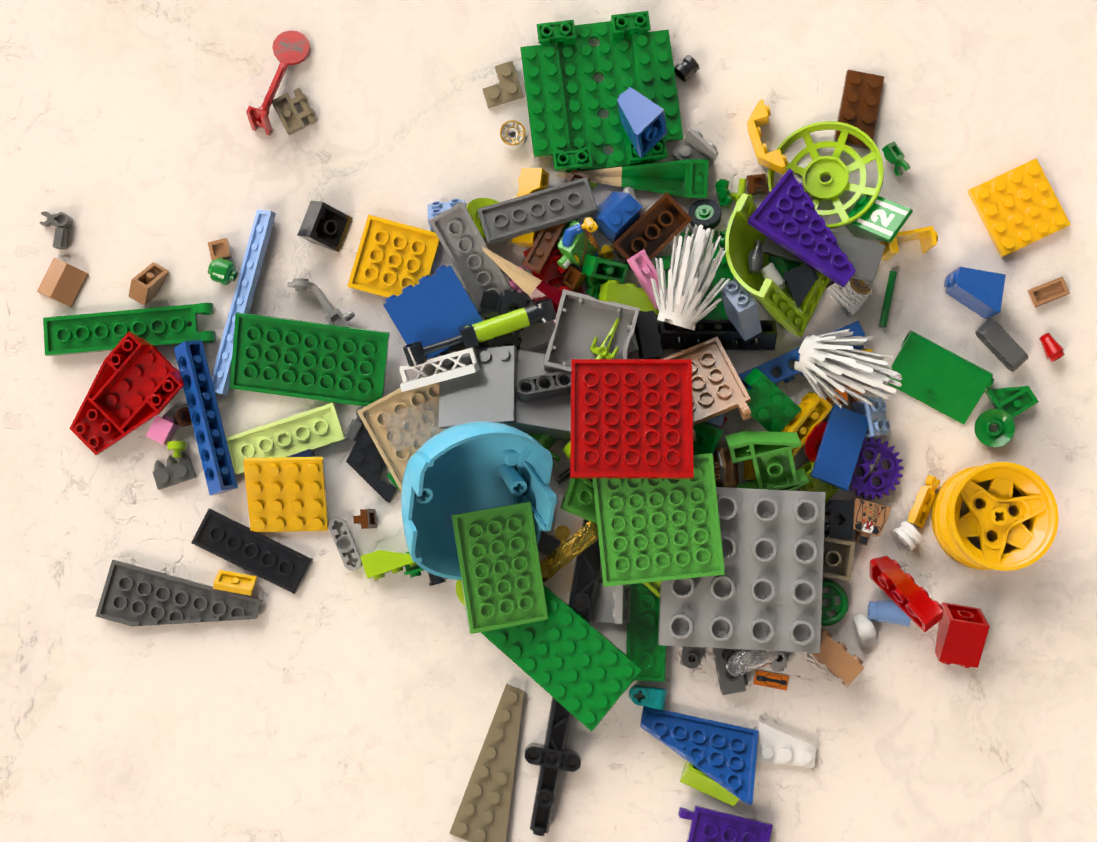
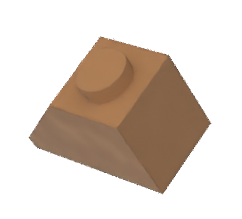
M152 262L131 279L128 297L145 306L156 297L169 274V270Z

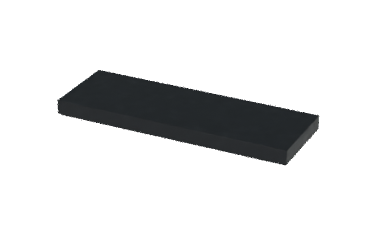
M208 508L191 542L293 594L296 593L313 560L259 532L250 531L249 527L211 508Z

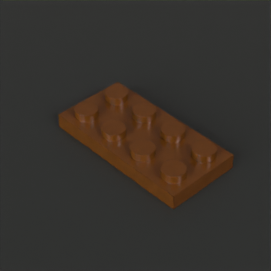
M847 70L837 122L857 127L873 140L884 76ZM835 130L834 142H838L841 131ZM848 134L845 145L870 150L863 141L854 135Z

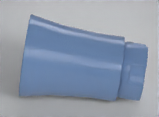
M869 601L867 610L869 620L909 627L911 619L893 601Z

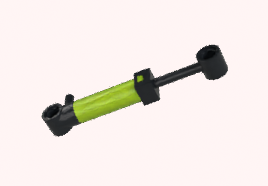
M543 299L533 303V305L473 325L470 323L458 327L460 335L423 347L421 341L410 343L403 347L408 365L413 367L423 364L427 361L426 354L459 343H463V346L468 349L479 345L480 342L537 323L556 319V313L552 299Z

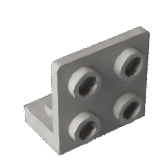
M690 127L687 130L685 139L671 155L676 160L708 159L709 169L714 164L718 151L713 143H708L703 139V135L698 130H693Z
M598 583L592 621L615 624L630 623L631 584L604 587L603 583Z

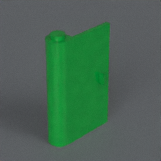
M910 330L902 342L901 350L891 365L893 371L901 374L902 380L899 381L888 377L900 382L902 386L898 387L890 383L888 384L964 425L986 388L989 389L994 382L993 374Z

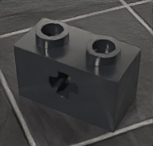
M830 499L825 503V515H827L826 522H824L825 537L840 540L853 539L855 501ZM835 517L841 518L842 521H841V522L834 521V518H835Z

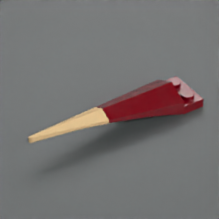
M482 247L483 252L534 302L551 298L557 315L562 296L561 291Z

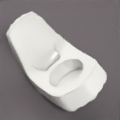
M855 615L853 621L857 630L858 642L862 648H869L876 644L874 625L865 615Z

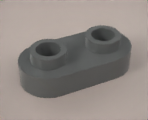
M682 646V663L687 668L699 666L702 657V647ZM690 655L695 656V660L693 662L688 661V657Z

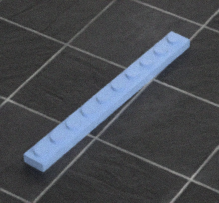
M258 209L256 211L211 377L216 394L226 396L228 394L236 312H250L276 213L272 211Z

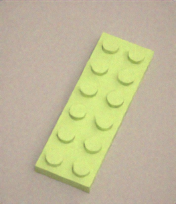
M334 403L226 438L235 476L244 473L243 460L245 458L287 457L308 449L316 450L346 440Z

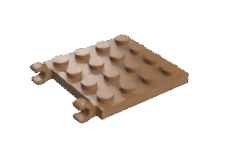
M718 336L663 358L692 359L693 426L736 408H739L743 420L751 418V410L747 405L751 402V398ZM693 429V442H694V441H696L697 439H696V437H695V436H696V433H695V431H694V429Z

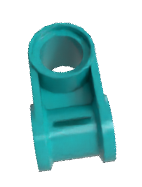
M637 685L629 690V698L636 705L665 710L668 690ZM638 691H640L643 696L637 700L634 694H638Z

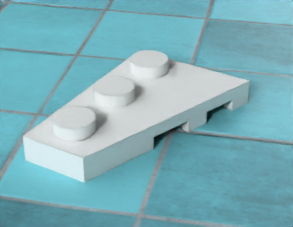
M758 721L757 730L759 732L756 761L815 767L816 747Z

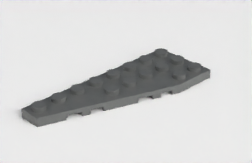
M112 560L95 616L132 627L250 620L258 618L263 600L239 593L213 589V586L122 561Z

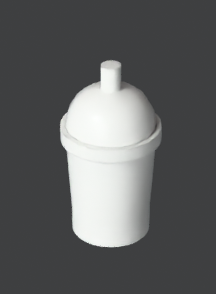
M773 262L761 268L760 273L764 280L766 278L773 280L782 291L785 290V279L778 272Z

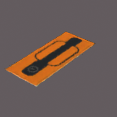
M755 670L753 684L787 691L789 676Z

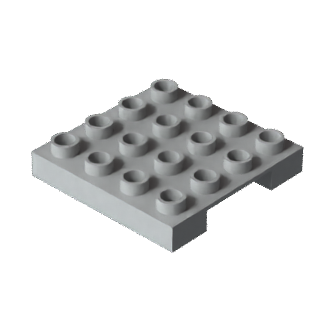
M716 487L725 575L660 581L658 644L666 646L820 653L825 492Z

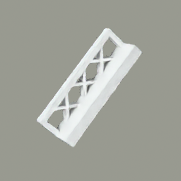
M474 347L431 358L417 366L409 367V365L399 367L404 382L400 384L401 391L404 392L479 371L480 368ZM470 353L473 364L465 365L460 362L462 355ZM447 358L455 362L451 370L441 366ZM430 363L437 367L434 374L429 375L423 371L426 364ZM412 368L419 372L414 380H408L407 369Z

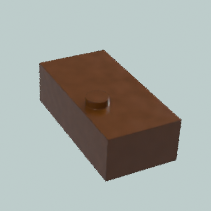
M666 192L610 247L625 264L629 265L627 259L643 249L651 261L674 238V235L676 236L693 219Z

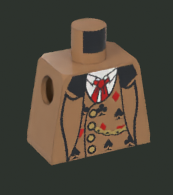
M853 498L851 499V501H855L853 531L858 532L856 543L867 546L870 535H881L892 507Z

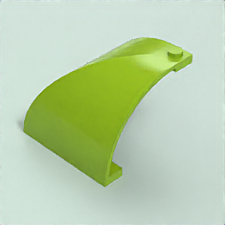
M742 193L730 217L725 236V253L729 268L735 279L779 325L790 333L802 337L830 278L815 269L819 280L815 281L798 308L790 295L787 285L785 290L782 291L773 280L767 278L764 280L760 272L758 275L751 274L748 271V255L750 250L754 249L755 241L759 240L764 243L766 236L747 223L757 207L749 195ZM763 253L762 267L769 264L768 254Z

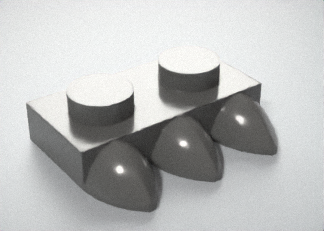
M181 452L179 463L175 458L168 456L166 467L162 462L156 460L154 471H152L158 490L196 478L191 459L184 452Z

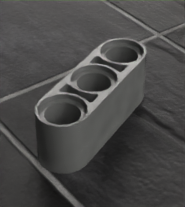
M987 320L975 332L979 340L1008 370L1016 371L1028 359L1027 353L995 320Z
M560 371L523 378L517 384V398L522 402H531L567 395L571 392V373ZM566 381L568 385H562L560 382ZM541 385H548L549 388L543 389V388L540 387V386H541ZM527 388V389H529L530 391H529V392H522L521 389Z

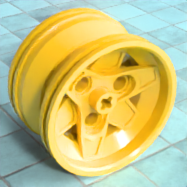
M1010 462L989 463L958 471L941 485L932 505V529L940 547L954 561L973 569L1011 571L1025 568L1035 563L1048 551L1058 529V507L1049 486L1034 471ZM986 480H992L987 491L977 484ZM1013 487L1017 489L1023 497L1012 498ZM976 499L981 501L980 509L975 506ZM964 500L969 512L960 517V508ZM1010 506L1015 509L1013 516L1009 513ZM1027 519H1029L1028 529L1022 524ZM989 531L993 534V539L991 541L987 539V533ZM978 536L981 550L975 547L967 537ZM1006 543L1015 547L1014 549L1006 553H1003Z

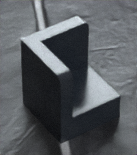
M484 291L478 313L481 316L490 318L499 316L503 296Z

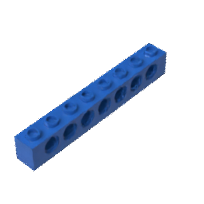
M859 321L836 330L850 329L849 332H854L853 335L845 337H866ZM862 345V346H853V349H858V350L864 348L863 345ZM800 347L765 362L756 368L777 387V383L781 381L788 383L794 380V375L801 373L803 376L802 372L789 367V361L799 362L800 353L798 351ZM754 368L738 375L743 385L749 391L752 387L744 379ZM775 368L779 370V378H776L772 375V369Z
M202 340L184 341L174 347V352L184 383L183 389L209 495L227 493L237 489L238 485Z

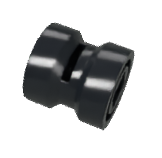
M687 55L681 64H677L674 67V72L680 80L686 82L690 75L696 73L700 67L693 57Z

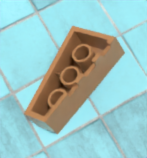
M823 628L821 629L820 653H812V656L821 664H825L833 676L841 678L843 680L842 684L847 688L863 671V661L855 654L851 656L847 653L848 648L840 641L836 643L831 638L833 635Z

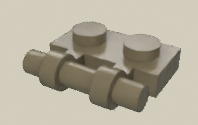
M300 88L293 91L296 97L291 99L288 93H285L272 102L288 135L305 128L303 123L305 119H308L310 124L317 122L314 116L315 112L313 108H310L307 103L308 99ZM301 105L303 111L298 113L295 106Z

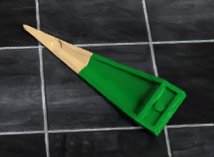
M686 159L579 171L590 176L589 182L623 188L632 187L636 190L661 194L668 192L669 195L686 198H707L708 159ZM571 172L557 174L556 176L568 179Z

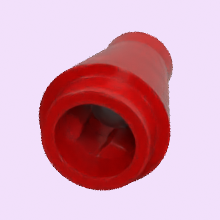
M1046 333L1039 338L1046 358L1050 359L1051 362L1065 355V349L1050 333Z

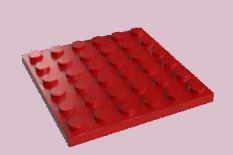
M571 359L570 478L693 479L692 359Z

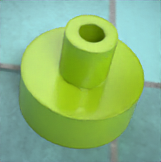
M169 441L167 442V450L173 451V458H181V451L187 450V442Z

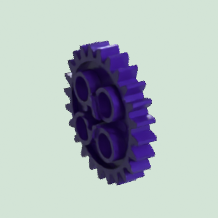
M870 437L868 442L864 438L855 468L860 467L863 473L861 477H858L854 469L849 491L856 489L855 495L859 496L862 493L863 499H866L869 494L870 500H874L875 495L878 499H881L882 493L889 496V490L895 491L896 489L893 484L900 485L897 478L903 477L899 470L904 469V467L898 464L903 459L896 458L900 453L892 452L895 446L888 448V441L881 444V438H878L875 442L873 437ZM866 450L870 451L872 454V458L870 460H867L864 457V452ZM879 453L881 456L875 463V460L877 459V455ZM882 460H886L888 462L889 466L887 470H884L881 467ZM874 464L873 469L875 471L870 472L871 468L868 466ZM868 475L866 483L864 484L863 480ZM874 476L879 479L877 487L872 484Z

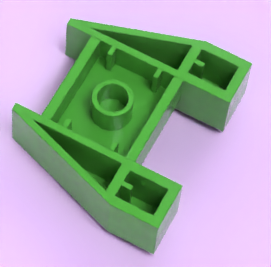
M741 431L725 435L732 462L736 463L751 459L756 480L738 484L737 488L794 491L809 482L804 468L795 469L791 449L802 446L796 432Z

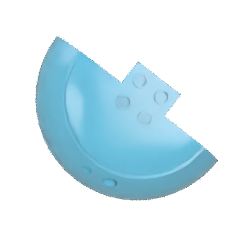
M476 421L464 423L443 430L430 438L409 459L402 482V521L407 547L413 562L433 575L461 580L451 515L468 512L469 503L473 507L472 511L530 501L538 545L541 530H551L552 522H554L555 518L554 509L558 501L557 495L549 486L553 466L551 453L527 433L512 426L495 422Z

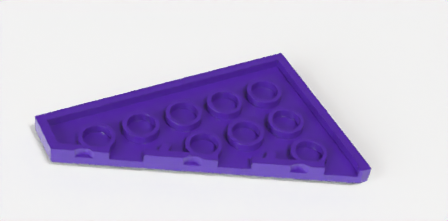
M789 168L751 215L747 223L844 288L856 270L852 263L848 261L845 252H842L837 245V240L826 226L823 217L820 218L814 203L809 195L804 192V187L794 177L793 170Z

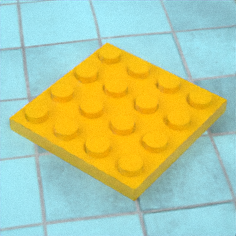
M1037 158L967 191L1001 258L1071 225Z
M368 214L347 287L384 298L394 294L397 297L403 293L402 289L411 284L414 287L419 284L418 280L426 275L430 277L440 243L438 236L432 231Z
M323 457L245 458L243 460L250 531H328L329 522Z

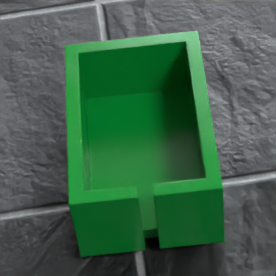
M756 367L744 379L752 387L750 391L745 387L751 398V402L747 404L751 410L750 415L768 432H781L802 410Z

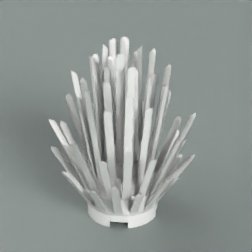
M696 224L691 237L688 236L689 228L687 226L682 251L683 238L682 236L679 237L678 247H676L677 237L674 235L671 264L668 271L667 295L662 258H659V260L655 258L659 292L655 280L651 278L652 290L659 310L657 320L695 330L697 322L717 307L716 305L722 300L721 298H718L705 310L731 280L727 279L723 283L725 278H721L701 303L726 251H723V248H721L716 258L712 260L721 236L717 238L714 246L712 240L715 229L712 231L710 228L704 230L703 225L697 227Z
M850 329L819 336L809 333V337H805L798 351L800 353L799 362L795 361L794 369L804 374L820 398L823 397L825 400L827 398L821 390L822 388L841 409L842 405L837 401L835 395L843 403L849 405L848 401L826 381L844 393L845 391L861 402L864 401L875 407L873 402L846 386L868 397L871 395L879 399L878 396L887 400H891V397L896 398L894 394L886 392L896 393V389L887 385L890 383L901 387L902 384L888 377L900 381L902 380L901 374L893 371L892 367L887 365V362L881 361L884 358L892 359L894 356L853 349V346H862L863 342L872 340L874 336L845 337L854 333L849 332Z

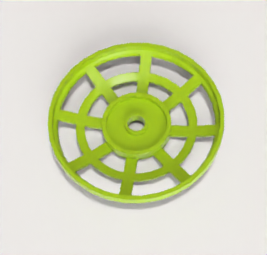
M823 121L804 126L784 139L776 149H780L781 154L797 139L803 137L807 147L801 150L792 159L791 163L788 162L786 170L788 171L790 168L793 170V173L803 176L804 192H807L813 198L812 202L819 216L839 215L842 222L826 225L829 229L839 228L854 222L864 215L875 203L883 185V160L876 144L866 133L847 123ZM822 130L841 131L838 142L823 141L815 144L810 133ZM848 134L854 135L869 147L871 153L861 158L854 149L845 145ZM835 148L832 156L820 157L817 149ZM842 151L848 153L856 162L846 166L839 159ZM810 153L812 161L806 168L797 166V163ZM875 159L878 169L876 188L865 187V165ZM768 169V188L771 192L775 187V171ZM857 169L860 170L861 176L859 185L849 183V173ZM823 175L831 176L828 182H822L820 179ZM845 190L855 192L851 200L842 205L839 196ZM861 194L872 196L868 204L859 213L851 218L848 217L845 210L850 208L860 198ZM831 200L835 207L832 210H817L821 201Z

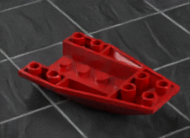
M128 332L104 359L69 429L95 455H99L157 416L184 386L180 372L152 344L132 332Z

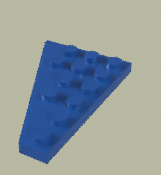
M643 706L640 721L642 729L748 805L753 803L759 730Z

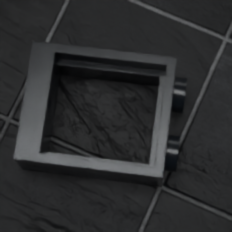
M655 311L641 312L638 314L635 326L640 359H661L663 353Z

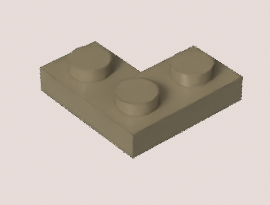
M513 61L496 65L495 70L499 84L482 89L488 108L524 98Z

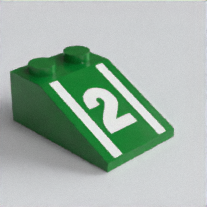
M862 194L854 207L847 213L848 217L851 218L859 213L868 204L872 196ZM878 196L875 203L864 215L854 222L845 225V227L858 238L892 242L913 210Z

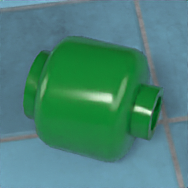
M217 258L209 264L208 274H210L212 281L229 285L238 277L236 265L231 261Z

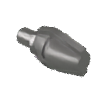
M759 240L755 241L754 249L750 250L748 255V271L755 275L759 274L763 265V251L761 250L763 242Z

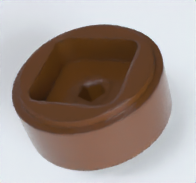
M182 407L174 414L175 422L181 427L192 424L188 407Z

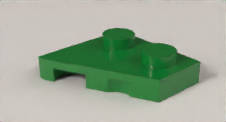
M1029 386L987 389L984 391L995 409L1005 411L1012 418L1039 402Z

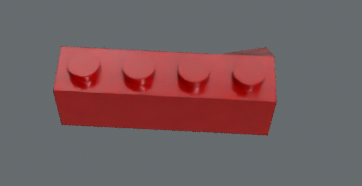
M888 556L870 560L869 578L924 633L943 619V607L936 600L933 601L929 597L928 592L923 587H919L915 583L914 578L909 573H905L896 560H891Z

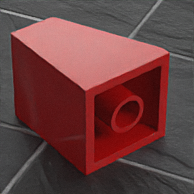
M942 602L943 619L938 624L935 647L938 661L946 665L957 664L964 668H978L990 628L980 608Z

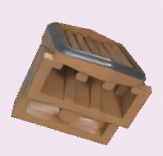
M717 448L713 454L716 487L736 488L739 484L738 462H732L728 448Z

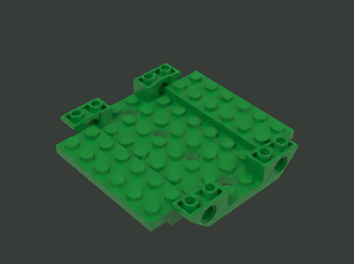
M648 11L611 15L610 21L574 25V20L536 24L538 41L541 45L520 47L534 158L552 156L555 171L570 173L573 169L579 172L651 164L667 158L666 142L683 140L669 29L648 32L651 30ZM591 39H597L599 41V45L591 46L589 44V41ZM600 74L604 77V80L596 82L593 77ZM629 87L663 108L665 113L667 134L642 158L638 156L629 139L619 114L617 99ZM601 110H606L609 116L601 118L598 113ZM610 146L613 148V153L607 155L603 152V148Z

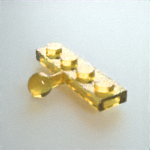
M589 521L570 538V529L567 526L560 525L556 528L555 536L561 541V545L540 562L543 583L553 577L598 539L596 525L593 522Z

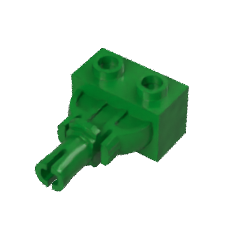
M586 254L581 271L586 274L585 281L588 286L586 294L599 300L600 285L608 282V280L624 283L629 265L618 260Z

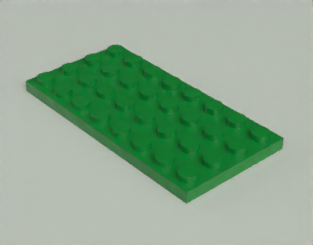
M236 312L230 389L366 407L381 399L384 395L390 332Z
M543 583L548 614L547 620L480 633L592 732L643 669Z

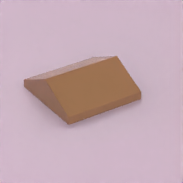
M53 258L37 292L72 308L88 273Z

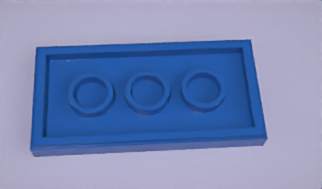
M836 404L833 405L810 477L845 491L849 489L868 427L867 417L843 407L841 409Z

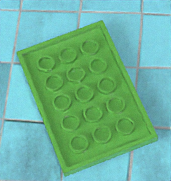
M527 501L452 514L469 633L474 634L547 620L548 614L531 502Z

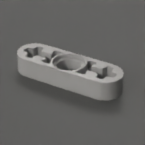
M333 518L329 522V530L343 564L348 570H357L362 565L361 555L347 522L343 518ZM336 521L343 524L340 527L342 533L347 532V535L340 536L338 539L336 535H340L338 529L333 528L336 525ZM344 538L349 539L351 542V546L347 550L342 549L340 546V542ZM353 549L355 553H351L353 558L358 559L355 567L348 564L350 561L349 555L344 556V553H348Z

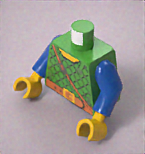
M586 218L584 224L573 220L565 230L563 237L558 243V249L562 253V257L557 262L563 269H567L570 264L582 267L586 254L599 257L604 256V258L608 259L614 257L612 249L608 245H604L601 251H598L600 247L591 233L596 231L598 226L592 218Z

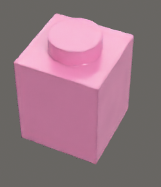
M163 415V417L156 416L146 437L167 445V442L172 440L179 425L173 423L174 419L167 415Z

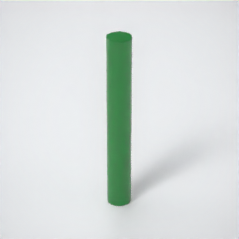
M889 271L879 327H887L897 276L896 271Z

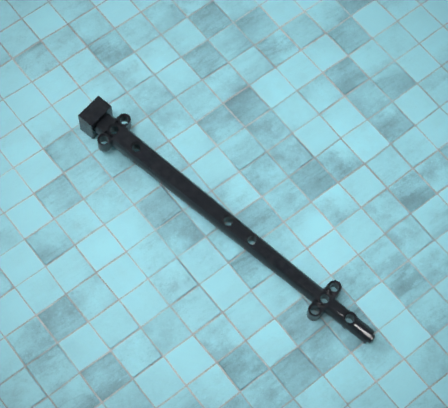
M583 519L568 605L590 623L601 572V558L597 524ZM580 596H584L587 599V604L583 607L576 604V600ZM553 697L544 745L531 743L526 747L524 753L525 760L528 763L540 766L530 822V830L533 831L534 835L544 836L545 833L549 832L561 770L574 772L581 766L580 755L574 750L565 749L572 714ZM536 749L539 755L536 758H531L528 755V751ZM550 753H556L558 759L551 762L547 756ZM569 757H575L578 760L575 765H569L566 761ZM547 792L551 795V798L548 801H543L540 795Z

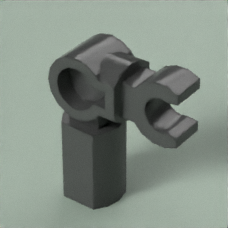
M46 211L41 212V215L48 219L45 222L41 221L39 224L44 227L52 225L57 227L55 228L52 247L66 250L69 236L68 228L72 226L73 219L63 212L54 213L53 215Z
M361 406L356 410L357 417L355 420L352 419L344 434L345 437L355 442L364 427L357 411L365 406Z

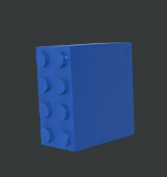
M445 265L435 270L436 274L431 277L429 275L422 277L418 280L419 284L414 287L412 284L402 289L403 293L397 297L394 294L385 299L386 303L383 306L407 345L421 341L423 347L460 335L458 327L470 323L473 325L483 321L450 265L448 267ZM458 344L426 354L427 360L438 357L440 353L447 352Z

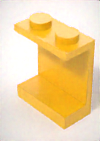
M933 226L898 232L892 242L880 241L878 244L885 245L882 261L890 260L899 252L898 243L919 239L922 253H927L937 245V232L934 231Z

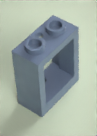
M736 279L728 282L721 290L725 313L746 341L762 332L757 304Z

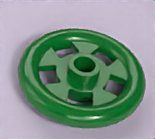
M823 579L822 588L829 587L831 590L830 594L822 593V600L827 599L828 604L827 606L822 605L821 626H831L844 618L848 610L849 600L846 591L840 584L833 580ZM839 595L841 604L835 605L834 596ZM834 609L837 614L829 618L827 612Z

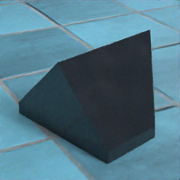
M807 263L783 273V278L790 295L799 308L815 281L819 280L817 273Z

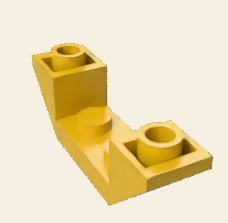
M762 99L759 100L747 121V131L758 164L780 174H785L786 166H788L786 155H782L780 149L768 153L766 144L761 143L760 140L762 137L760 126L769 124V116H771L769 105H765Z

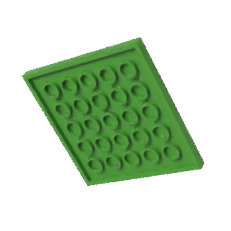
M712 453L693 455V479L592 478L604 587L725 575Z

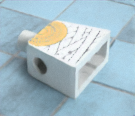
M851 278L844 288L835 282L825 290L848 317L853 315L872 293L868 286L870 282Z

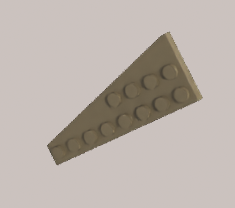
M506 683L449 834L469 842H506L524 690Z

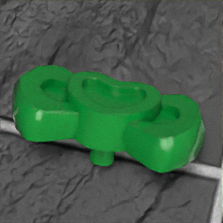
M720 179L715 184L716 193L718 194L717 198L721 207H729L733 202V199L729 196V181L726 179Z

